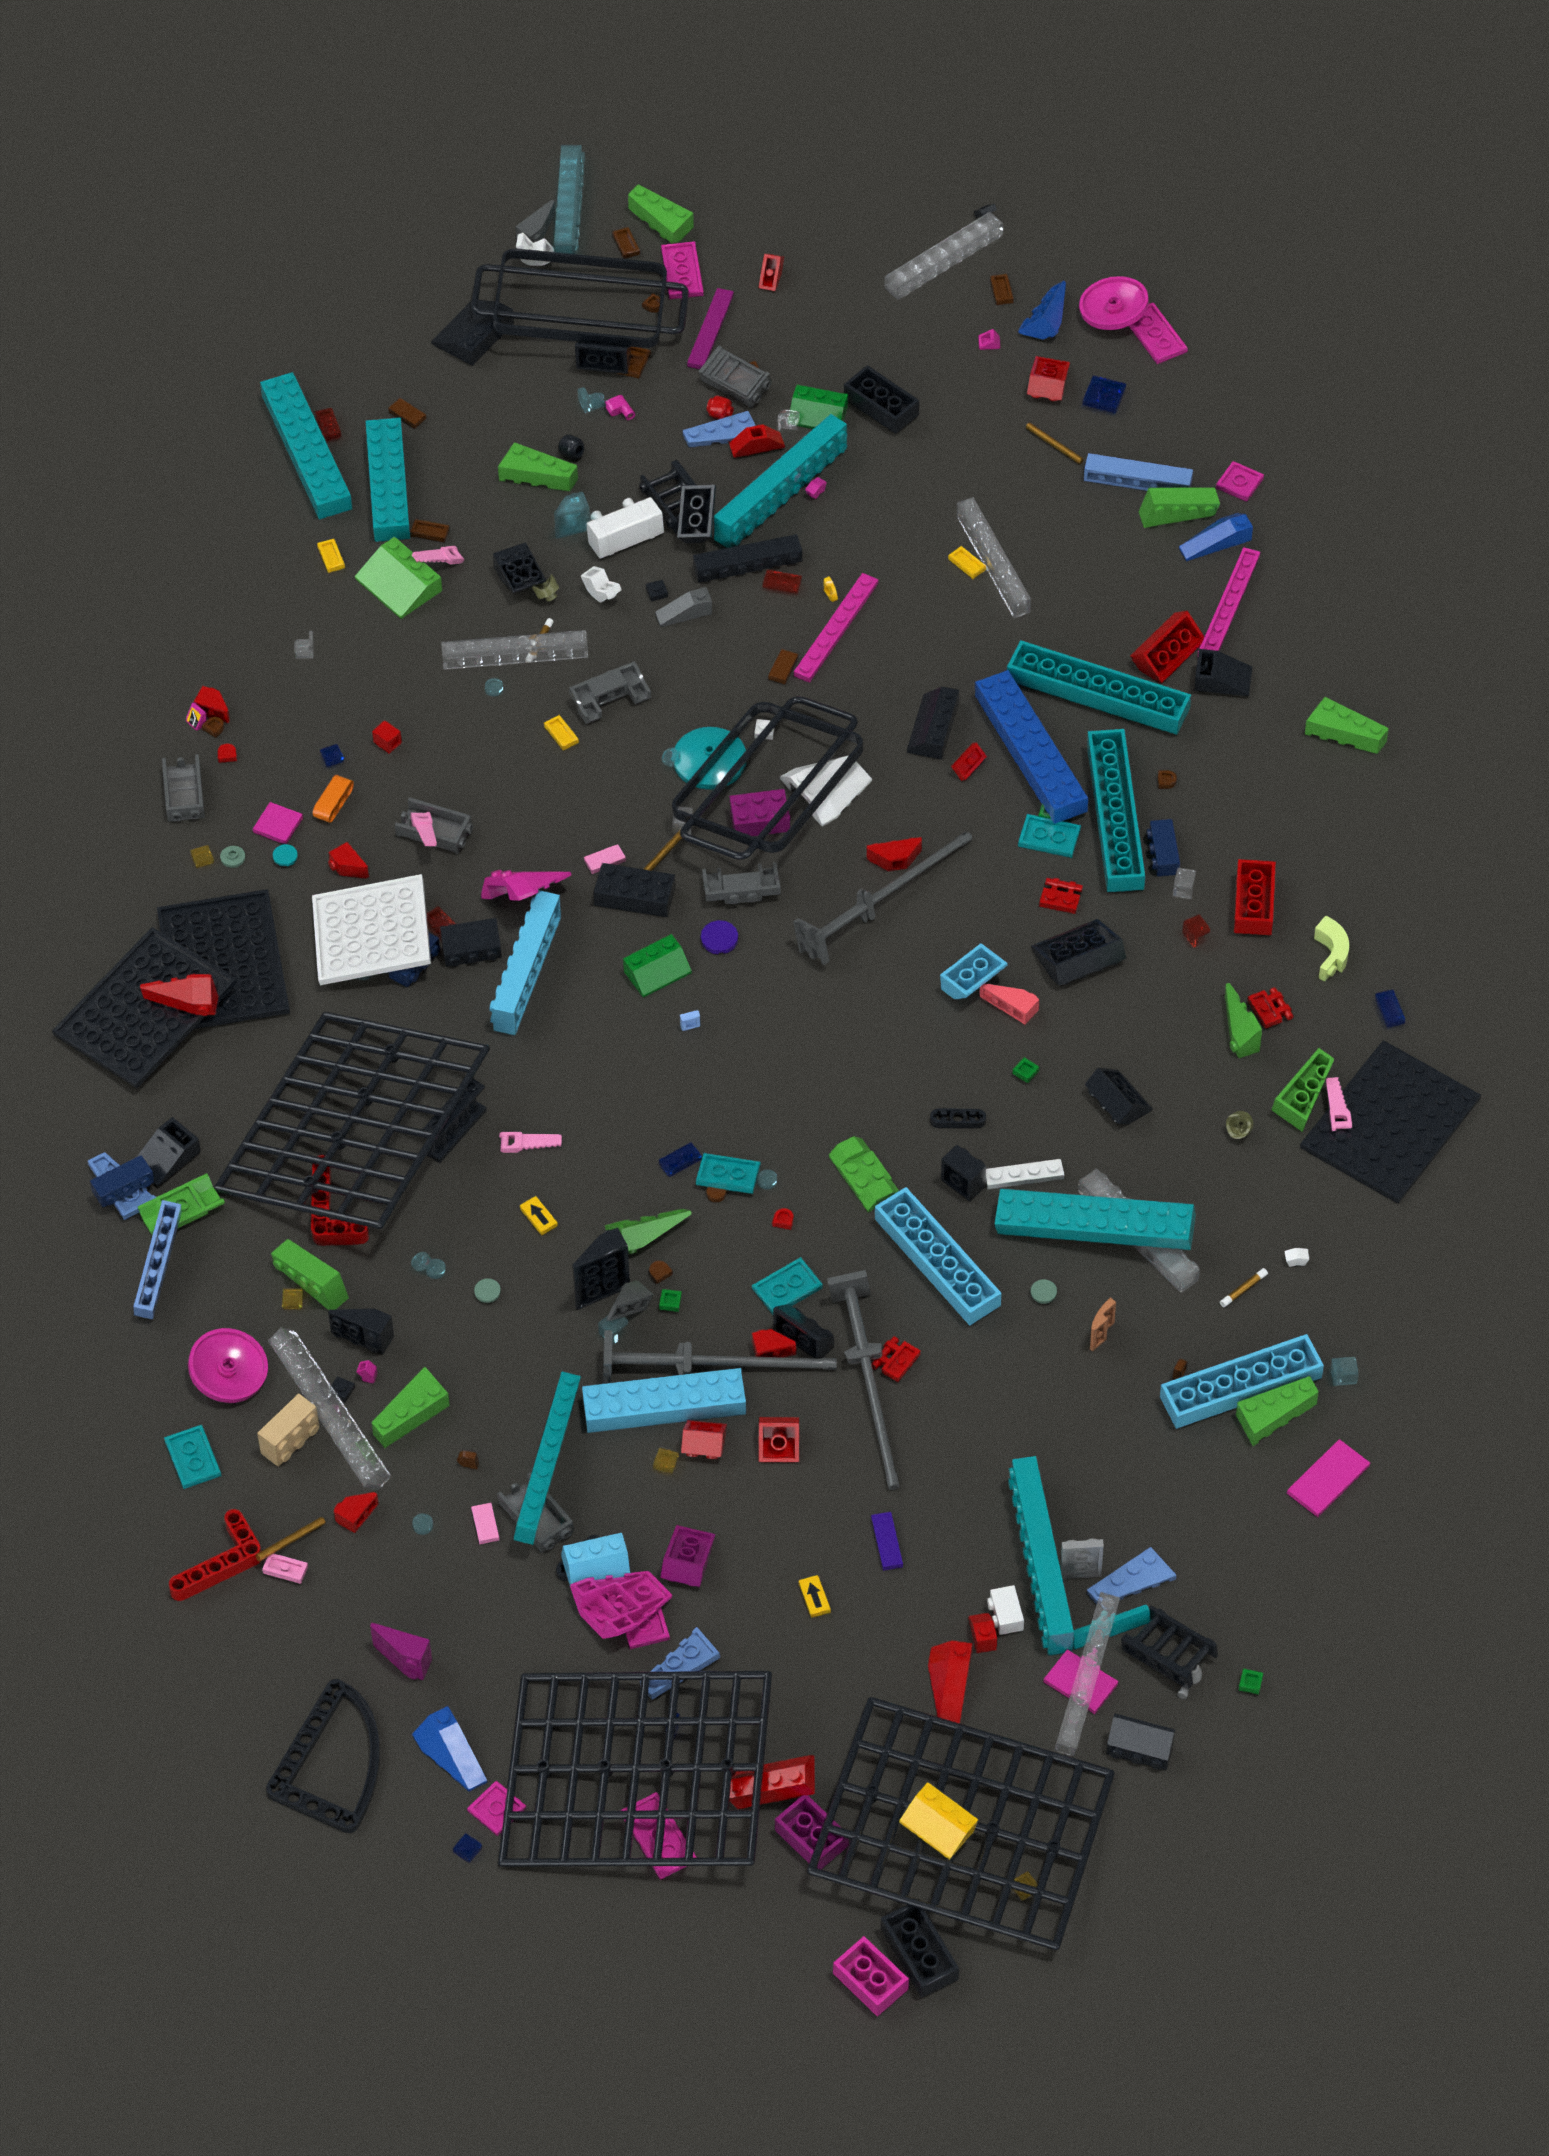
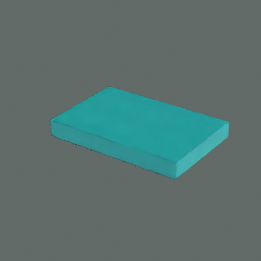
M1027 814L1018 841V847L1072 858L1081 831V825L1063 821L1054 824L1051 819Z
M704 1153L696 1178V1185L753 1194L761 1162Z
M800 1257L753 1284L752 1289L773 1315V1309L776 1306L786 1304L793 1306L823 1289V1284Z
M202 1425L164 1437L183 1489L222 1476Z

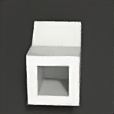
M1294 1248L1285 1251L1286 1262L1289 1267L1296 1265L1305 1266L1309 1261L1308 1249Z

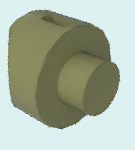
M552 574L546 580L547 582L532 586L538 599L545 598L548 602L557 597L555 592L559 589V586Z
M1244 1111L1232 1113L1226 1119L1228 1133L1234 1139H1241L1247 1136L1253 1129L1252 1117Z

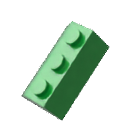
M796 385L792 397L788 424L814 429L830 414L844 421L848 409V394Z
M672 934L623 958L624 973L643 998L692 973L682 947Z

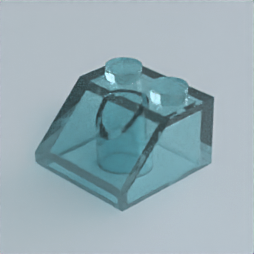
M583 492L565 496L554 512L556 539L587 531L586 523L590 522L589 505Z

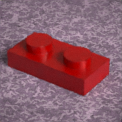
M977 742L972 743L951 767L961 781L966 780L987 756Z

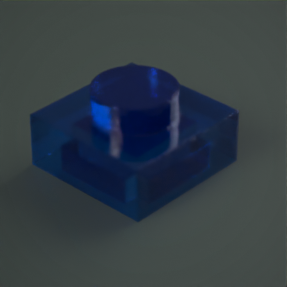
M337 744L320 749V754L327 767L344 762V757Z
M465 1833L453 1847V1852L470 1863L483 1847L480 1842Z

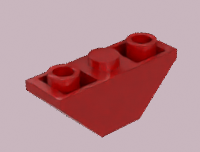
M764 424L745 428L729 442L733 458L785 448L781 433Z
M909 838L867 845L866 858L887 871L907 869L922 851V838Z

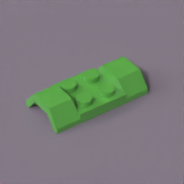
M853 1136L837 1144L829 1154V1158L868 1213L879 1202L899 1192L889 1173L862 1138Z
M206 1173L137 1207L144 1224L153 1236L162 1200L181 1204V1217L178 1228L207 1215L208 1211L225 1204V1201L219 1197Z

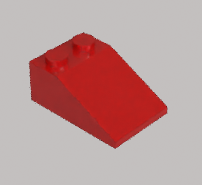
M1036 356L1030 373L1027 394L1034 398L1045 397L1051 401L1062 400L1070 362Z

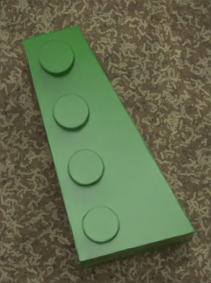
M515 442L498 466L499 481H506L507 479L514 480V483L518 484L527 482L531 483V486L546 485L551 489L571 491L578 480L577 465Z
M1148 488L1140 507L1139 515L1143 527L1146 528L1215 516L1220 502L1215 488Z
M1324 697L1306 720L1305 735H1317L1323 740H1336L1338 744H1351L1357 749L1378 754L1387 742L1389 728Z
M424 1367L371 1422L373 1435L384 1448L388 1447L450 1406L448 1392L428 1369Z
M1308 1376L1237 1402L1236 1416L1252 1446L1259 1443V1440L1262 1438H1267L1273 1434V1431L1280 1426L1283 1427L1288 1424V1421L1292 1418L1300 1416L1315 1406L1318 1399V1390L1311 1377Z

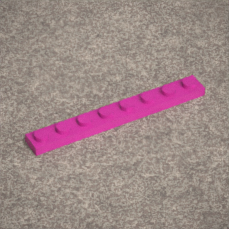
M1243 547L1200 649L1220 651L1260 558L1259 551Z
M864 573L861 574L794 670L795 677L809 683L878 585V579Z

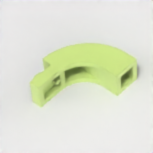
M1325 916L1316 926L1314 935L1315 940L1327 946L1331 951L1330 956L1320 966L1319 979L1326 981L1329 976L1332 977L1336 970L1341 973L1343 972L1349 953V939L1345 930L1336 921Z

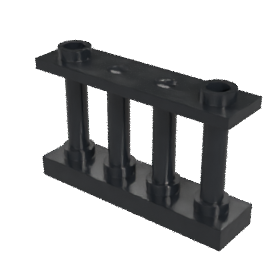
M678 460L671 462L670 473L652 481H648L644 475H641L639 484L641 492L645 493L648 498L651 497L661 510L667 527L672 529L675 534L678 533L679 515L675 517L671 511L680 507L681 499L667 505L662 499L681 491L682 486L696 485ZM671 479L677 480L679 483L659 493L653 488Z
M475 1079L471 1080L427 1156L441 1163L485 1114L487 1107L476 1101L477 1096L485 1089V1085ZM452 1097L444 1104V1106L441 1109H446ZM435 1115L423 1130L432 1131L441 1116Z
M1151 1605L1149 1607L1150 1621L1136 1637L1126 1633L1121 1638L1122 1649L1189 1690L1193 1685L1192 1670L1206 1654L1215 1659L1218 1657L1217 1644L1211 1638H1205L1168 1616L1162 1609H1157ZM1157 1625L1167 1629L1152 1647L1142 1643ZM1174 1634L1183 1639L1169 1656L1165 1657L1158 1653ZM1190 1644L1200 1649L1186 1666H1180L1175 1663Z

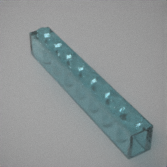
M561 145L554 252L575 254V251L579 250V239H576V237H580V227H577V225L581 224V214H578V212L582 211V202H579V200H582L583 195L580 187H583V177L581 175H584V165L582 163H585V152H582V145Z

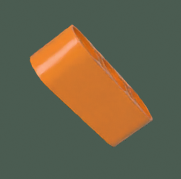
M335 775L315 804L313 817L331 823L351 794L354 781Z

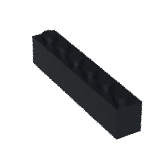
M797 534L696 554L693 555V568L698 583L802 562V547Z

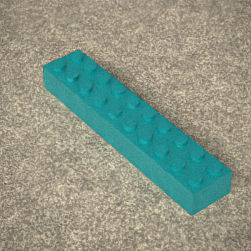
M291 372L260 382L262 398L318 519L352 510L350 492L294 373Z
M832 414L826 417L714 515V540L726 548L739 545L758 525L763 524L766 518L774 514L792 495L797 494L817 473H821L825 466L832 463L840 453L846 450L847 424Z
M1021 640L1007 666V670H1009L1017 684L1176 735L1190 710L1191 694Z
M1125 730L1088 731L1087 750L1107 892L1144 890L1145 871Z
M1000 1189L995 1227L997 1234L1191 1250L1196 1212L1194 1204Z
M1036 1456L1012 1459V1467L1009 1468L1010 1478H1008L1009 1489L1013 1490L1012 1504L1017 1510V1513H1015L1017 1525L1020 1524L1019 1537L1020 1541L1024 1542L1023 1556L1028 1562L1026 1568L1027 1575L1031 1577L1032 1581L1030 1583L1031 1593L1035 1595L1034 1608L1035 1612L1039 1613L1038 1627L1043 1632L1041 1637L1043 1649L1047 1648L1048 1656L1064 1654L1067 1649L1073 1652L1074 1630Z

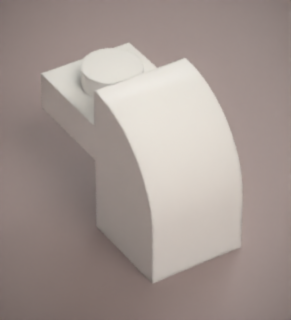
M524 233L518 234L516 248L554 252V248L545 238L533 243ZM521 259L523 263L530 266H542L550 263Z
M593 566L581 575L588 592L601 603L606 599L614 598L622 590L620 584L609 581L602 568Z

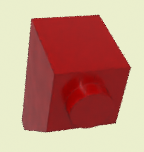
M764 254L759 288L776 291L782 274L785 256Z
M202 686L194 703L206 712V717H219L223 722L229 723V711L220 691L215 688Z
M348 842L328 852V864L340 876L363 879L369 877L368 866Z
M772 1329L758 1330L752 1333V1345L756 1357L785 1358L796 1355L795 1341Z
M371 1492L345 1497L334 1508L335 1522L356 1533L378 1506L377 1493Z
M983 1613L968 1616L976 1653L997 1650V1635L990 1614Z

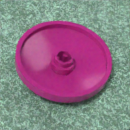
M1119 276L1095 282L1084 291L1079 301L1080 313L1084 321L1095 328L1103 330H1116L1134 324L1143 317L1149 306L1148 293L1144 285L1135 279Z
M221 1328L205 1333L195 1342L188 1358V1371L194 1385L207 1397L219 1402L237 1403L251 1398L261 1389L267 1376L268 1361L263 1348L253 1337L240 1330Z

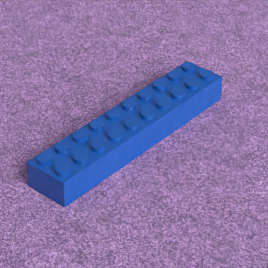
M1009 670L976 681L975 697L1041 804L1044 805L1053 823L1055 824L1088 812L1087 795Z

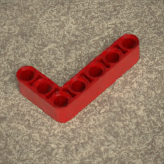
M312 1164V1175L319 1165ZM331 1167L325 1169L318 1182L331 1185ZM319 1190L317 1193L312 1194L311 1206L331 1210V1193ZM311 1214L312 1239L317 1245H358L366 1243L369 1239L367 1226L341 1220H330L327 1217Z
M231 1509L226 1512L224 1517L227 1532L236 1546L173 1576L169 1581V1587L174 1600L183 1601L261 1562L256 1559V1554L261 1552L260 1544L239 1510Z

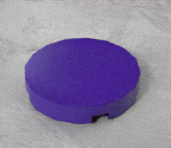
M713 921L705 925L701 931V942L703 947L713 954L729 953L738 944V932L727 921Z

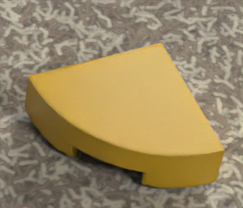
M829 576L824 578V592L830 601L834 602L838 600V596Z

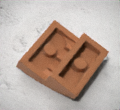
M1111 1297L1099 1309L1092 1323L1091 1351H1094L1106 1341L1107 1329L1115 1323L1116 1302Z

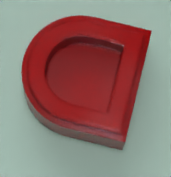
M223 744L218 748L219 763L237 761L236 748L232 744Z
M786 1208L777 1210L774 1214L772 1226L791 1230L794 1222L792 1211Z

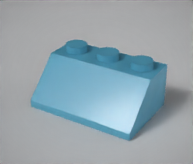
M980 943L940 974L941 990L953 999L966 998L1008 966L1007 962Z
M622 1533L563 1546L561 1557L570 1586L572 1583L594 1577V1580L605 1579L608 1575L617 1578L624 1577V1574L630 1573L628 1552Z

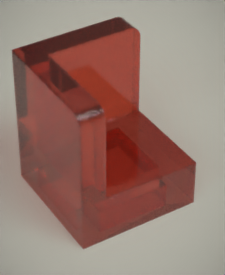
M1200 914L1183 921L1182 933L1193 948L1197 947L1199 937L1210 933L1211 929Z

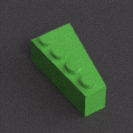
M638 184L628 194L629 209L642 221H646L651 229L658 231L663 239H667L670 244L679 243L694 227L693 212Z
M1318 1048L1275 1098L1271 1110L1303 1132L1331 1070L1334 1058Z
M287 1239L271 1253L275 1268L285 1273L328 1310L337 1309L349 1299L340 1273L291 1240Z

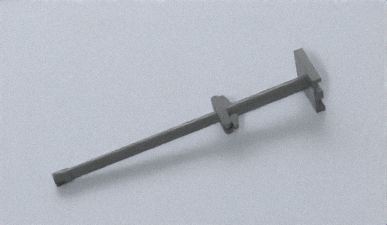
M963 832L955 840L873 895L863 888L859 889L856 905L821 929L799 918L793 921L799 952L807 951L810 958L814 960L820 958L823 965L827 964L830 961L825 941L827 937L859 916L865 923L868 919L873 920L875 918L873 905L959 847L972 840L971 833Z
M866 1270L827 1278L832 1303L844 1300L847 1303L856 1346L844 1352L845 1357H847V1362L851 1365L857 1363L862 1365L886 1472V1481L889 1490H896L900 1487L898 1475L895 1471L871 1360L882 1357L881 1343L867 1342L858 1297L871 1295Z
M613 1330L604 1331L603 1384L611 1383L612 1364L675 1365L678 1375L691 1374V1365L822 1368V1370H836L837 1365L836 1358L691 1355L692 1345L690 1342L679 1343L676 1354L612 1352Z

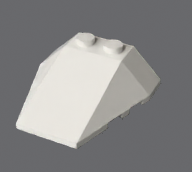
M848 756L829 760L801 795L809 804ZM857 761L813 813L812 816L822 827L837 819L841 815V811L851 804L855 796H858L871 783L872 778ZM817 763L794 768L780 776V780L791 791L801 784Z

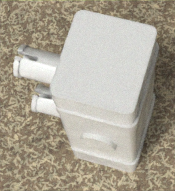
M651 497L634 503L631 498H627L622 503L624 508L602 516L600 511H594L591 514L592 521L586 523L588 542L600 559L664 533L662 512Z

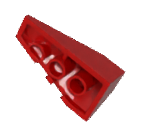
M209 974L187 975L186 979L181 980L177 977L171 978V982L166 983L155 981L140 984V990L144 999L196 1015L207 1016L215 1015L218 993L212 976Z
M949 1641L931 1647L928 1670L937 1717L957 1723L961 1721L972 1657V1643Z

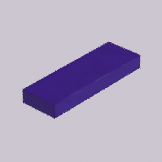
M891 1512L871 1515L883 1571L902 1568L903 1562Z

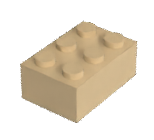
M298 1393L257 1433L261 1454L278 1467L283 1462H287L296 1449H300L310 1436L317 1433L319 1421L316 1406Z

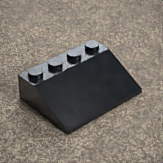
M478 300V307L494 310L495 301ZM470 301L431 341V344L473 366L503 334L493 328V317L475 314L471 310ZM501 302L499 303V310L513 312L512 308ZM497 317V320L503 324H514V319Z
M1099 919L1031 945L1033 952L1050 978L1059 986L1066 985L1077 978H1083L1094 971H1101L1104 967L1118 964L1126 959L1122 938Z
M618 1227L606 1230L603 1234H600L572 1265L575 1307L577 1310L621 1292L622 1286L625 1283H630L628 1245Z

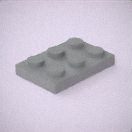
M1092 1538L1085 1541L1068 1540L1062 1542L1060 1562L1062 1579L1101 1577L1103 1539L1097 1540Z

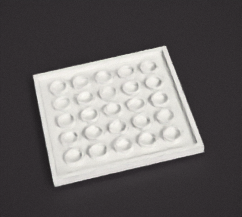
M422 874L312 895L318 981L320 985L431 964Z

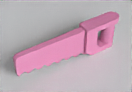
M456 546L413 552L412 554L417 562L441 561L448 564H460L464 561Z
M430 812L411 813L412 826L418 830L417 832H419L420 838H422L425 844L424 846H436L437 842Z
M1338 1077L1326 1079L1332 1131L1352 1128L1351 1114L1346 1108L1347 1105L1343 1099L1344 1095H1342L1343 1091L1341 1086H1339ZM1335 1119H1344L1346 1121L1335 1122Z
M499 1133V1138H501L500 1151L503 1153H518L523 1149H539L546 1146L549 1148L551 1146L556 1147L557 1145L561 1147L562 1136L559 1134ZM509 1139H515L512 1145L508 1143Z

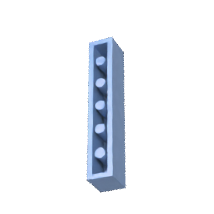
M1088 453L1084 469V481L1146 491L1148 488H1191L1193 477L1192 469Z
M162 1200L133 1307L134 1316L152 1320L154 1318L181 1217V1204Z

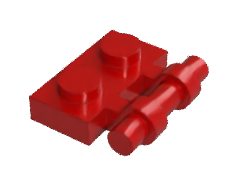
M1055 877L1054 879L1046 878L1045 885L1052 886V888H1043L1039 907L1076 914L1080 895L1074 894V892H1082L1083 885L1076 884L1074 881H1061L1060 878ZM1058 888L1067 889L1068 892L1059 891Z
M1275 987L1269 990L1271 995H1267L1266 991L1263 990L1247 998L1249 1005L1265 1029L1281 1023L1282 1016H1285L1287 1020H1291L1294 1017L1291 1007L1283 1000L1284 996Z
M893 1336L890 1341H886L883 1345L882 1357L875 1359L871 1364L875 1370L880 1365H883L882 1373L899 1382L921 1355V1350L906 1341L898 1346L899 1339ZM889 1353H894L890 1359L887 1358Z

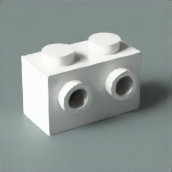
M1015 1586L990 1590V1598H987L989 1610H993L994 1616H992L995 1628H998L999 1635L1023 1631L1024 1619Z

